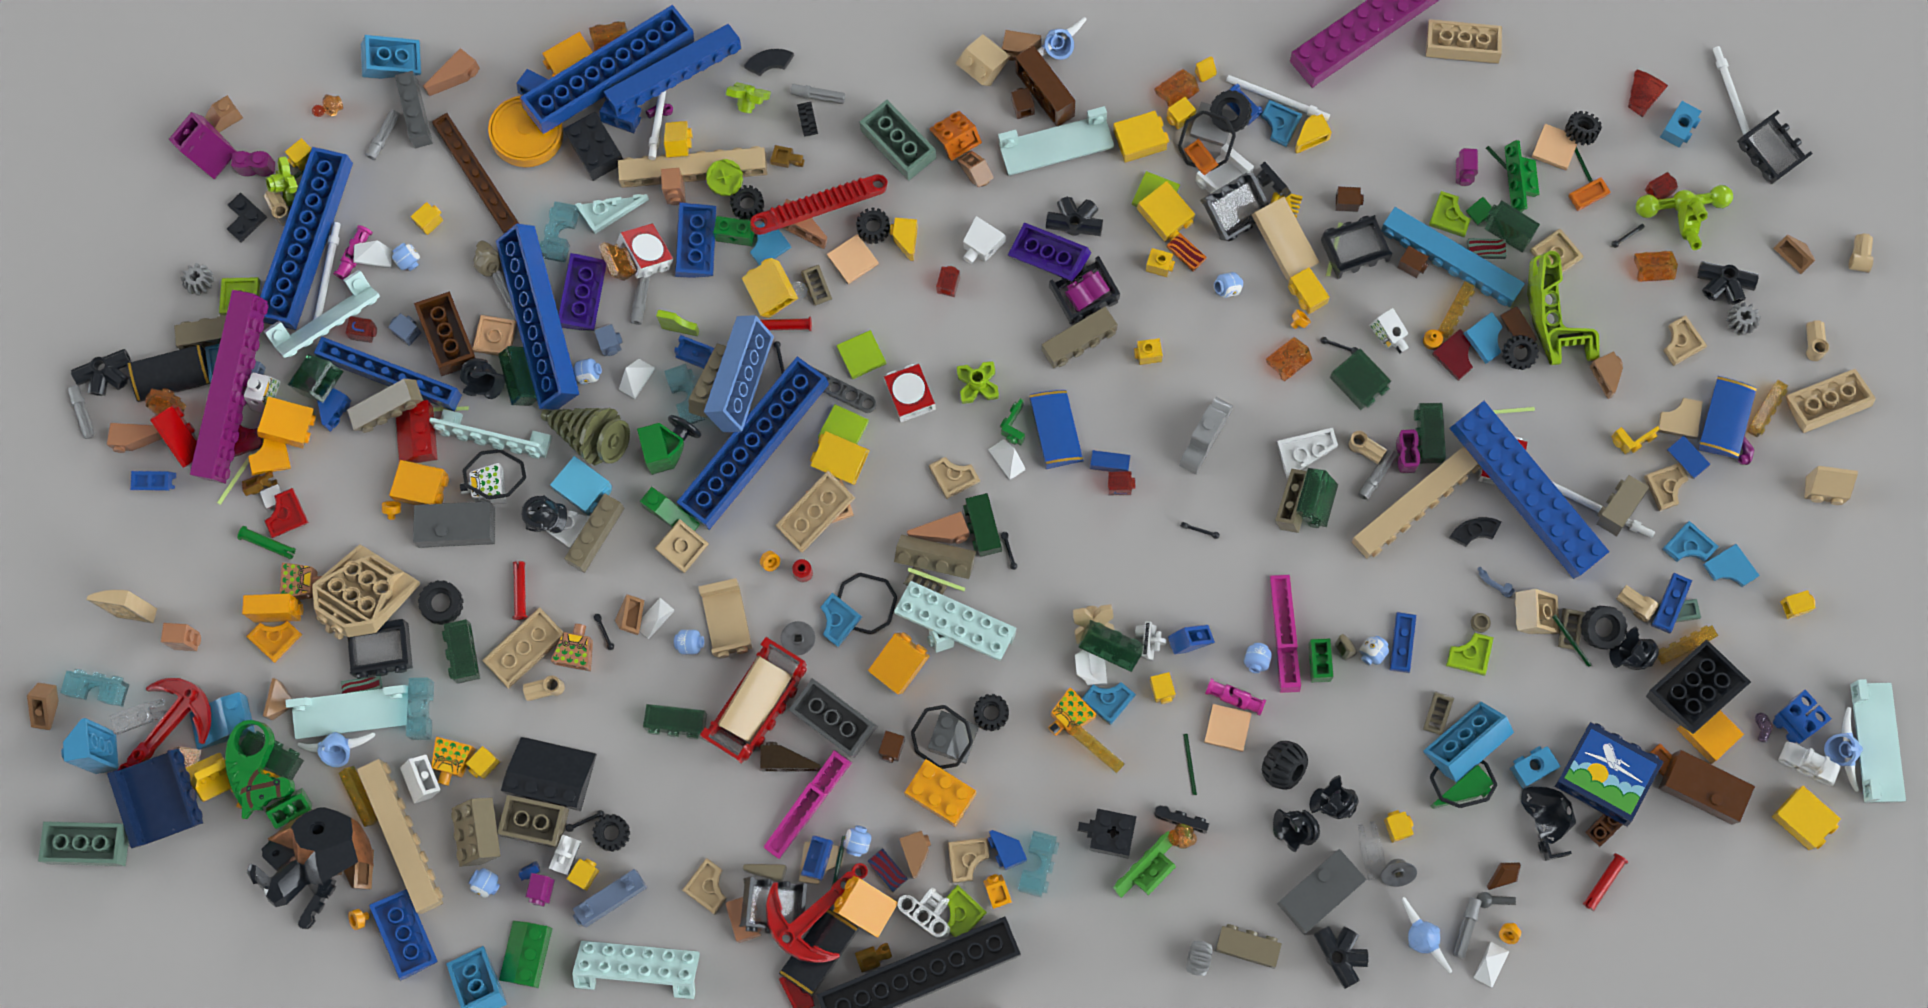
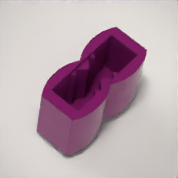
M1463 148L1459 151V157L1456 159V184L1469 186L1475 181V176L1478 174V150Z
M237 151L232 153L231 166L241 176L249 177L257 174L262 177H268L275 172V161L267 152L256 151L249 153Z
M1089 271L1082 276V281L1079 283L1074 281L1067 286L1068 290L1064 293L1076 311H1080L1110 290L1098 271L1094 273Z
M1415 429L1401 430L1396 440V449L1399 454L1397 464L1401 473H1415L1420 463V453L1417 449L1419 438Z
M531 873L525 896L529 899L528 902L544 907L545 903L549 904L555 880L548 876Z

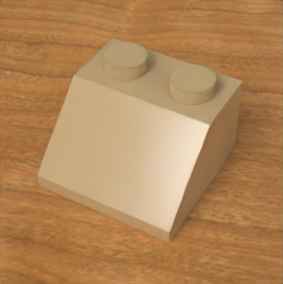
M982 34L964 50L955 64L980 84L991 86L1011 56Z
M1817 466L1806 476L1805 499H1811L1815 503L1826 501L1831 502L1832 505H1843L1851 498L1858 471Z
M1538 589L1515 592L1517 631L1527 634H1560L1559 626L1552 618L1555 614L1559 618L1558 595Z

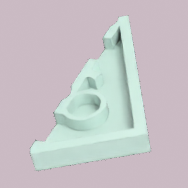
M637 194L629 198L616 197L604 201L595 200L593 203L588 204L577 203L575 206L596 234L648 201L649 198L647 194Z

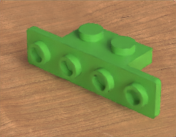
M1167 831L1161 835L1157 842L1145 851L1143 857L1137 863H1134L1123 877L1117 880L1113 889L1119 897L1122 898L1135 884L1149 896L1176 868L1175 864L1164 855L1176 842L1171 832Z

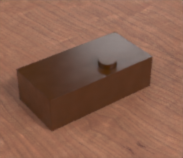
M1033 45L1015 57L1017 76L1026 88L1029 87L1030 93L1055 126H1061L1075 117L1076 100Z
M450 291L414 303L441 377L461 370L466 361L475 358Z
M1679 750L1673 753L1658 789L1733 825L1741 822L1755 786L1683 750Z

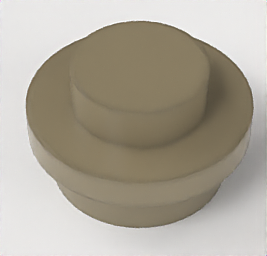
M1477 613L1472 617L1471 627L1476 632L1483 633L1490 628L1491 621L1486 614Z

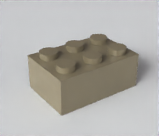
M507 795L497 834L505 838L557 848L564 833L569 809L564 806Z
M473 798L453 807L451 818L454 823V839L457 845L456 856L459 861V867L482 865L500 857L493 798Z

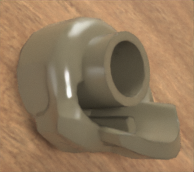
M481 240L476 245V255L473 258L474 267L483 276L490 277L499 270L501 260L498 251L493 249L486 241Z

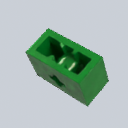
M717 216L713 232L716 242L752 247L755 233L750 228L751 221Z
M1331 638L1311 639L1308 643L1311 683L1331 682L1334 677Z
M301 788L293 792L291 796L282 798L266 807V814L274 828L277 829L312 810V803L304 789Z

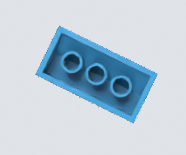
M1480 701L1423 751L1445 776L1457 783L1508 739L1514 731L1507 716Z
M86 718L81 719L63 741L61 755L64 762L94 774L118 770L116 732Z

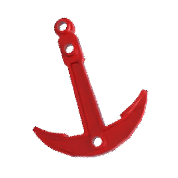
M181 678L161 679L146 687L148 692L158 691L176 694L178 699L147 738L132 751L127 758V762L119 766L118 770L149 760L158 746L191 710L195 715L192 719L197 729L199 743L204 744L211 726V706L201 688Z
M862 863L855 864L851 871L846 872L831 886V889L790 924L787 923L780 912L783 910L778 895V883L773 882L766 900V919L776 943L786 953L802 961L824 963L840 958L838 953L825 951L815 945L809 946L801 937L835 903L837 898L843 895L846 889L841 887V882L847 883L853 876L860 879L867 876L868 869L866 865ZM856 869H859L861 871L860 876H857L855 874ZM784 935L788 936V942L782 940Z

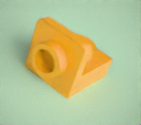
M1002 874L991 875L987 877V880L983 881L993 909L1012 902Z

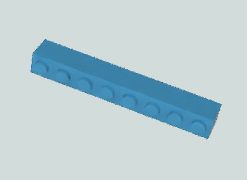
M1394 207L1382 226L1381 231L1386 237L1397 240L1405 248L1410 246L1429 256L1428 259L1435 266L1446 269L1450 275L1461 278L1467 285L1478 288L1481 293L1495 298L1503 306L1511 307L1525 285L1521 280L1397 207Z

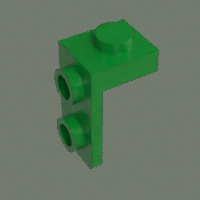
M1021 398L1018 403H1013L1010 409V416L1008 418L1005 417L1000 425V428H1002L1001 435L1014 445L1016 443L1022 445L1025 440V434L1012 427L1013 422L1024 406V400Z

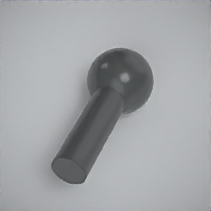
M1481 892L1477 896V899L1482 901L1480 906L1482 908H1488L1492 904L1516 905V897L1491 896L1488 892Z

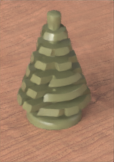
M555 409L552 411L543 410L541 413V419L548 422L549 427L555 430L590 465L592 463L595 466L602 462L612 464L618 461L625 453L629 444V425L624 420H621L620 415H617L618 412L615 409Z

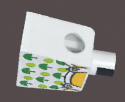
M1393 308L1379 316L1369 325L1387 349L1394 345L1398 353L1401 354L1409 348L1403 340L1408 335V331Z
M252 373L244 394L250 409L263 413L268 396L276 397L281 381L270 376Z
M499 463L469 473L470 482L468 484L488 496L506 494L504 471ZM460 483L461 494L471 493L475 502L506 503V497L486 499L468 489L464 483Z

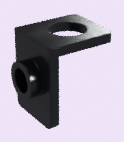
M1538 834L1540 840L1538 848L1540 853L1544 854L1545 861L1572 854L1571 851L1552 855L1549 843L1542 840L1540 834Z

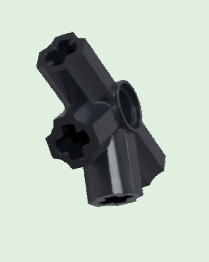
M1067 196L1057 202L1060 213H1047L1046 229L1067 231L1072 236L1079 234L1101 236L1103 219L1092 218L1098 212V207L1091 200L1086 199L1076 208L1073 198Z
M1701 261L1697 278L1710 281L1702 289L1704 296L1709 300L1715 301L1724 292L1728 304L1734 305L1746 299L1742 288L1753 291L1756 289L1759 274L1739 270L1730 264L1722 266ZM1724 274H1729L1732 278H1727Z
M122 349L104 357L93 358L91 362L72 369L71 375L78 386L89 382L87 393L105 396L108 383L117 390L124 388L128 383L129 377L119 369L126 367L127 363L131 362V358L127 350ZM105 364L104 368L99 371V366Z
M1329 926L1313 934L1326 956L1327 963L1331 965L1343 988L1346 989L1360 981L1353 967H1368L1369 962L1368 949H1352L1360 935L1345 926L1342 928L1337 939ZM1334 952H1338L1341 955L1339 963H1335L1332 960Z

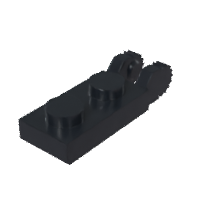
M1160 805L1154 811L1156 818L1204 834L1207 833L1210 824L1206 823V819L1195 816L1194 819L1187 817V814L1182 811L1176 810L1175 813L1171 812L1167 806Z
M333 878L322 883L329 897L336 889L335 883L337 881ZM314 894L300 917L298 927L309 929L316 922L315 915L323 910L325 906L323 902L326 898Z

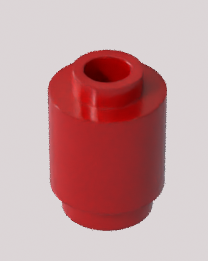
M799 559L793 564L792 571L799 582H807L812 578L813 569L807 560Z

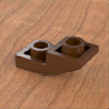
M1518 306L1500 315L1512 336L1524 335L1532 338L1534 342L1537 341L1534 332ZM1518 345V348H1519V349H1522V348L1525 347V346H1523V345Z
M1603 814L1585 833L1598 847H1601L1623 824Z

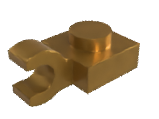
M778 145L774 146L770 159L772 165L789 168L790 163L803 167L805 162L803 155L793 154L792 148Z
M272 471L265 473L263 476L259 474L242 481V491L245 496L254 495L264 489V486L272 487L277 485L278 480H268L273 477Z
M888 943L880 945L877 950L872 946L855 953L862 973L881 966L879 961L893 957Z

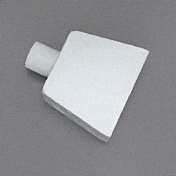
M976 216L963 241V247L967 250L963 259L970 264L977 257L982 261H987L1006 242L1005 234Z

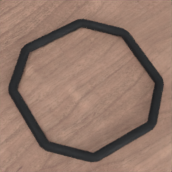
M1203 110L1185 121L1178 149L1184 162L1187 165L1196 167L1193 162L1188 161L1181 147L1188 123L1202 114L1225 120L1231 131L1232 138L1225 159L1218 163V166L1214 168L1216 169L1229 160L1236 133L1227 117Z
M498 449L479 452L462 470L464 485L486 499L509 497L526 479L523 461L504 450ZM501 453L519 463L522 478L506 494L488 496L468 484L466 471L481 455Z
M858 573L842 582L837 597L841 599L844 586L860 576L885 582L894 597L886 623L872 631L859 627H854L853 629L867 634H874L891 623L897 595L887 579Z
M946 705L924 709L911 730L916 754L941 769L959 766L973 744L969 722ZM945 709L966 725L969 743L956 763L939 766L918 750L915 731L928 711Z
M1484 760L1480 762L1485 766L1493 782L1487 797L1463 804H1458L1442 797L1434 779L1438 771V767L1435 766L1430 774V780L1439 800L1457 808L1489 801L1497 788V782L1488 763Z

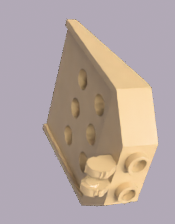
M360 544L312 585L316 618L321 624L326 625V632L330 634L335 632L334 636L339 640L344 636L353 637L376 633L415 591L420 582Z

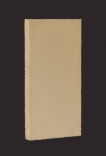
M827 471L775 526L803 553L855 497L830 471Z
M539 607L482 661L509 689L558 644L563 631Z

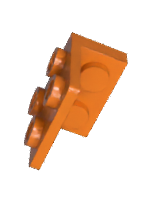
M960 111L952 113L946 119L937 122L929 128L930 132L942 143L947 157L951 161L982 143L976 126Z

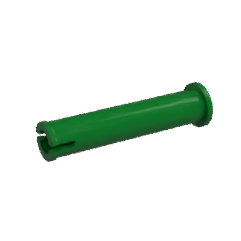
M242 526L237 535L238 540L243 539L284 556L289 560L294 556L287 553V551L293 554L296 552L295 548L247 529V526Z

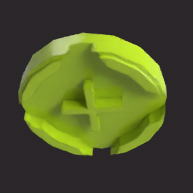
M722 159L711 164L706 173V180L710 190L716 195L731 196L741 188L743 173L739 165L734 161Z

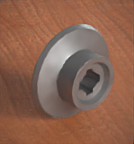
M792 622L781 633L783 648L795 655H803L814 646L815 632L805 622ZM802 636V641L795 642V637Z
M1394 859L1382 871L1381 879L1389 886H1404L1416 878L1417 869L1414 865L1403 859Z

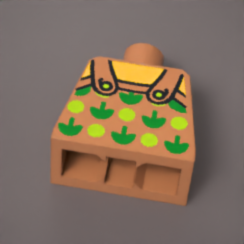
M282 563L280 594H291L298 600L313 598L312 585L322 576H317V570L311 566Z
M575 624L573 634L562 633L551 659L554 665L591 672L593 640L588 636H584L585 625Z

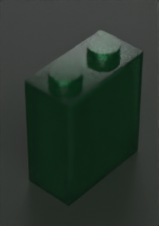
M1502 200L1498 206L1493 205L1485 220L1487 222L1485 230L1500 239H1506V243L1522 253L1540 226L1539 223Z
M1361 348L1333 370L1330 379L1360 410L1364 407L1369 408L1375 403L1377 396H1383L1390 390L1391 380Z
M308 354L288 383V386L303 396L323 403L344 371L330 361Z
M1308 468L1296 509L1302 519L1312 528L1327 527L1338 488L1337 482L1326 470Z

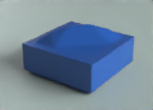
M534 861L519 870L518 875L521 881L530 879L531 873L537 874L540 871L538 862Z

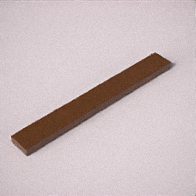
M448 113L433 120L432 124L502 232L506 233L515 224H519Z

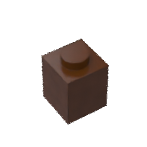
M1029 87L1018 88L1011 92V101L1017 119L1035 115V106Z
M1338 186L1336 192V211L1358 212L1360 205H1363L1364 194H1361V187Z
M1408 246L1397 268L1417 278L1420 273L1424 274L1429 265L1426 263L1429 256Z
M885 731L878 752L883 761L889 763L899 761L906 740L905 736Z

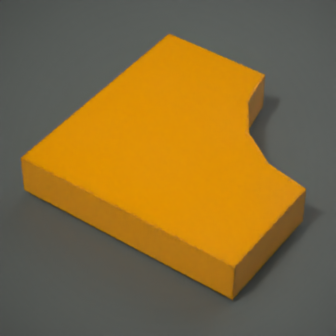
M264 438L261 449L255 454L248 456L252 476L269 471L276 472L291 469L286 444Z
M286 621L282 625L275 627L259 623L246 637L275 663L302 636V633L290 622Z

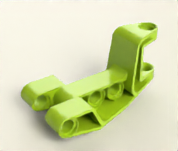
M1548 251L1533 257L1529 264L1527 296L1532 323L1549 364H1561V347L1583 344L1587 361L1598 359L1600 356L1599 334L1595 329L1567 328L1563 325L1558 284L1563 280L1560 255L1556 251ZM1548 255H1550V256L1553 258V264H1552V265H1551V261H1550V258L1548 257ZM1546 295L1552 297L1551 305L1546 303ZM1548 314H1552L1554 316V322L1552 324L1549 323L1547 320ZM1583 333V336L1558 338V335Z

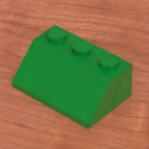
M513 921L499 981L539 988L553 928L529 922Z

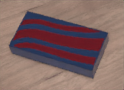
M883 848L868 860V863L892 892L908 880Z

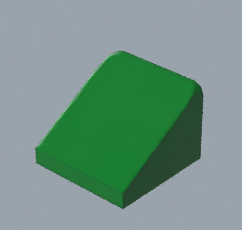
M1482 197L1469 207L1466 212L1479 225L1493 215L1494 209Z

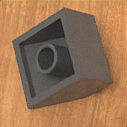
M941 711L928 750L929 752L958 761L969 743L966 725L952 714ZM969 722L974 743L979 726ZM972 746L968 750L967 754L965 755L961 763H967Z

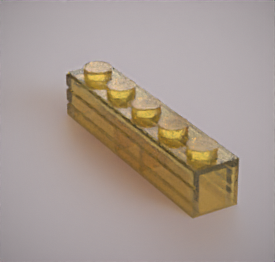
M1464 281L1438 329L1443 337L1448 338L1449 335L1453 334L1454 325L1457 326L1460 321L1458 317L1463 315L1465 311L1463 309L1464 306H1468L1470 302L1468 300L1469 297H1472L1475 293L1474 285Z
M1780 380L1773 384L1747 429L1748 433L1758 437L1765 432V425L1770 423V417L1777 411L1775 408L1781 404V398L1788 392L1787 387L1789 385Z
M1706 625L1701 628V631L1697 632L1696 630L1692 632L1690 637L1684 636L1679 639L1680 642H1673L1669 644L1670 647L1659 649L1657 658L1664 665L1697 648L1706 639L1711 641L1719 635L1713 625L1709 627Z
M1078 723L1069 731L1074 738L1108 765L1115 773L1125 765L1121 759Z
M355 767L344 768L338 774L363 826L374 825L378 819Z

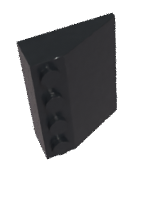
M1706 639L1652 687L1646 697L1661 712L1694 734L1746 688L1751 681Z
M521 737L506 770L501 791L507 795L581 811L597 754Z

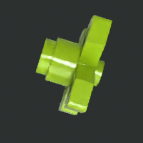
M736 82L734 87H727L726 95L738 98L737 106L739 111L752 113L756 104L760 105L763 103V100L770 99L771 91L756 89L752 85Z
M279 157L277 162L279 170L275 174L270 175V177H266V186L269 192H282L287 206H292L295 198L294 193L297 192L298 186L294 176L290 174L287 157Z
M993 361L983 362L979 369L974 370L969 365L957 366L958 379L967 384L960 391L962 404L973 403L979 393L987 400L999 398L998 386L989 381L995 375Z

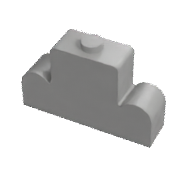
M1218 397L1214 399L1193 432L1190 444L1185 450L1179 466L1197 474L1230 416L1233 405Z

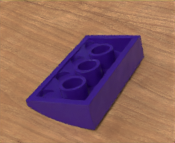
M1024 222L1008 256L1073 281L1084 267L1092 252L1084 245Z
M570 253L559 310L562 328L594 331L607 260Z

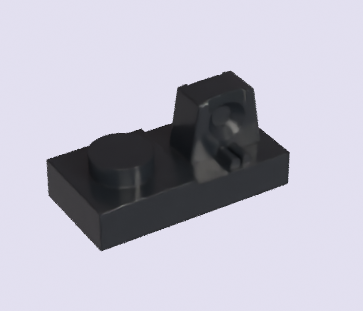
M1263 162L1260 165L1262 170L1256 176L1258 183L1264 187L1273 182L1272 188L1278 195L1282 193L1285 198L1289 196L1291 191L1266 162Z

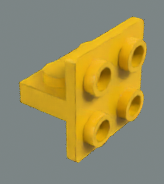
M220 752L186 767L190 774V782L202 802L231 789L225 759Z

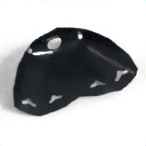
M1528 787L1523 789L1521 803L1527 813L1535 819L1536 829L1541 839L1545 842L1554 844L1576 824L1572 803L1562 792L1548 787ZM1527 794H1529V796L1532 797V798L1529 800V802H1527V799H1528ZM1568 806L1571 809L1570 815L1567 813Z

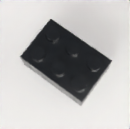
M596 111L564 128L568 140L593 181L618 168V160H623V157Z

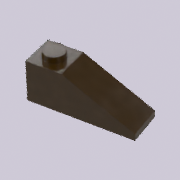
M766 742V745H761L760 769L762 772L820 771L821 769L820 764L782 745H778L777 742Z

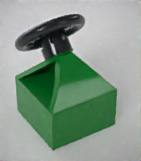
M669 415L668 421L675 427L673 432L661 423L637 429L644 459L652 475L675 468L681 457L684 441L688 435L694 438L701 437V432L694 425L678 416Z

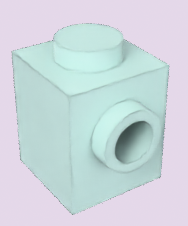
M929 630L927 641L929 646L934 648L935 653L954 647V640Z

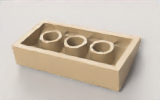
M1429 19L1425 57L1499 64L1502 55V26Z
M1285 197L1252 214L1286 280H1289L1292 276L1306 268H1311L1320 263Z
M1856 369L1786 395L1792 415L1803 433L1873 406L1876 399Z
M128 590L100 591L88 595L86 599L117 618L154 623L157 608Z
M758 655L718 725L751 743L768 718L792 675Z

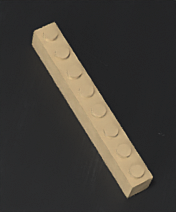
M753 146L749 149L734 148L727 151L718 149L714 152L698 151L688 154V156L666 158V154H662L656 157L655 160H650L648 156L636 159L627 157L623 160H618L619 182L622 188L662 184L661 169L678 167L684 182L705 181L707 170L711 164L722 159L732 160L738 164L743 177L767 175L766 152L764 147Z
M1463 446L1353 538L1352 543L1366 559L1371 555L1376 557L1382 551L1381 547L1387 544L1389 546L1397 539L1395 535L1400 531L1402 533L1406 532L1411 527L1410 523L1412 521H1419L1425 516L1424 511L1428 508L1431 510L1440 503L1439 499L1442 496L1448 497L1454 491V486L1457 484L1461 486L1468 480L1467 476L1471 472L1477 473L1481 466Z
M377 759L358 768L359 776L416 912L423 914L442 905L443 901L441 898L444 897L440 887L435 885L434 880L436 876L433 870L427 866L428 857L425 851H421L419 844H421L420 838L412 830L414 825L409 815L406 816L404 811L406 808L405 802L401 797H398L396 791L399 789L395 780H391L389 775L391 769L388 763Z

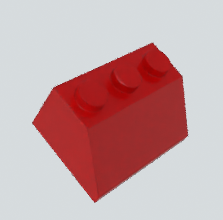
M423 400L416 404L415 408L402 412V415L396 417L399 462L403 460L421 463L438 460L436 433L434 426L429 421L430 417L434 418L433 406L428 400Z
M173 404L154 415L150 421L184 468L193 462L198 439L194 434L196 430L193 425L184 420L183 416L185 414L182 409Z

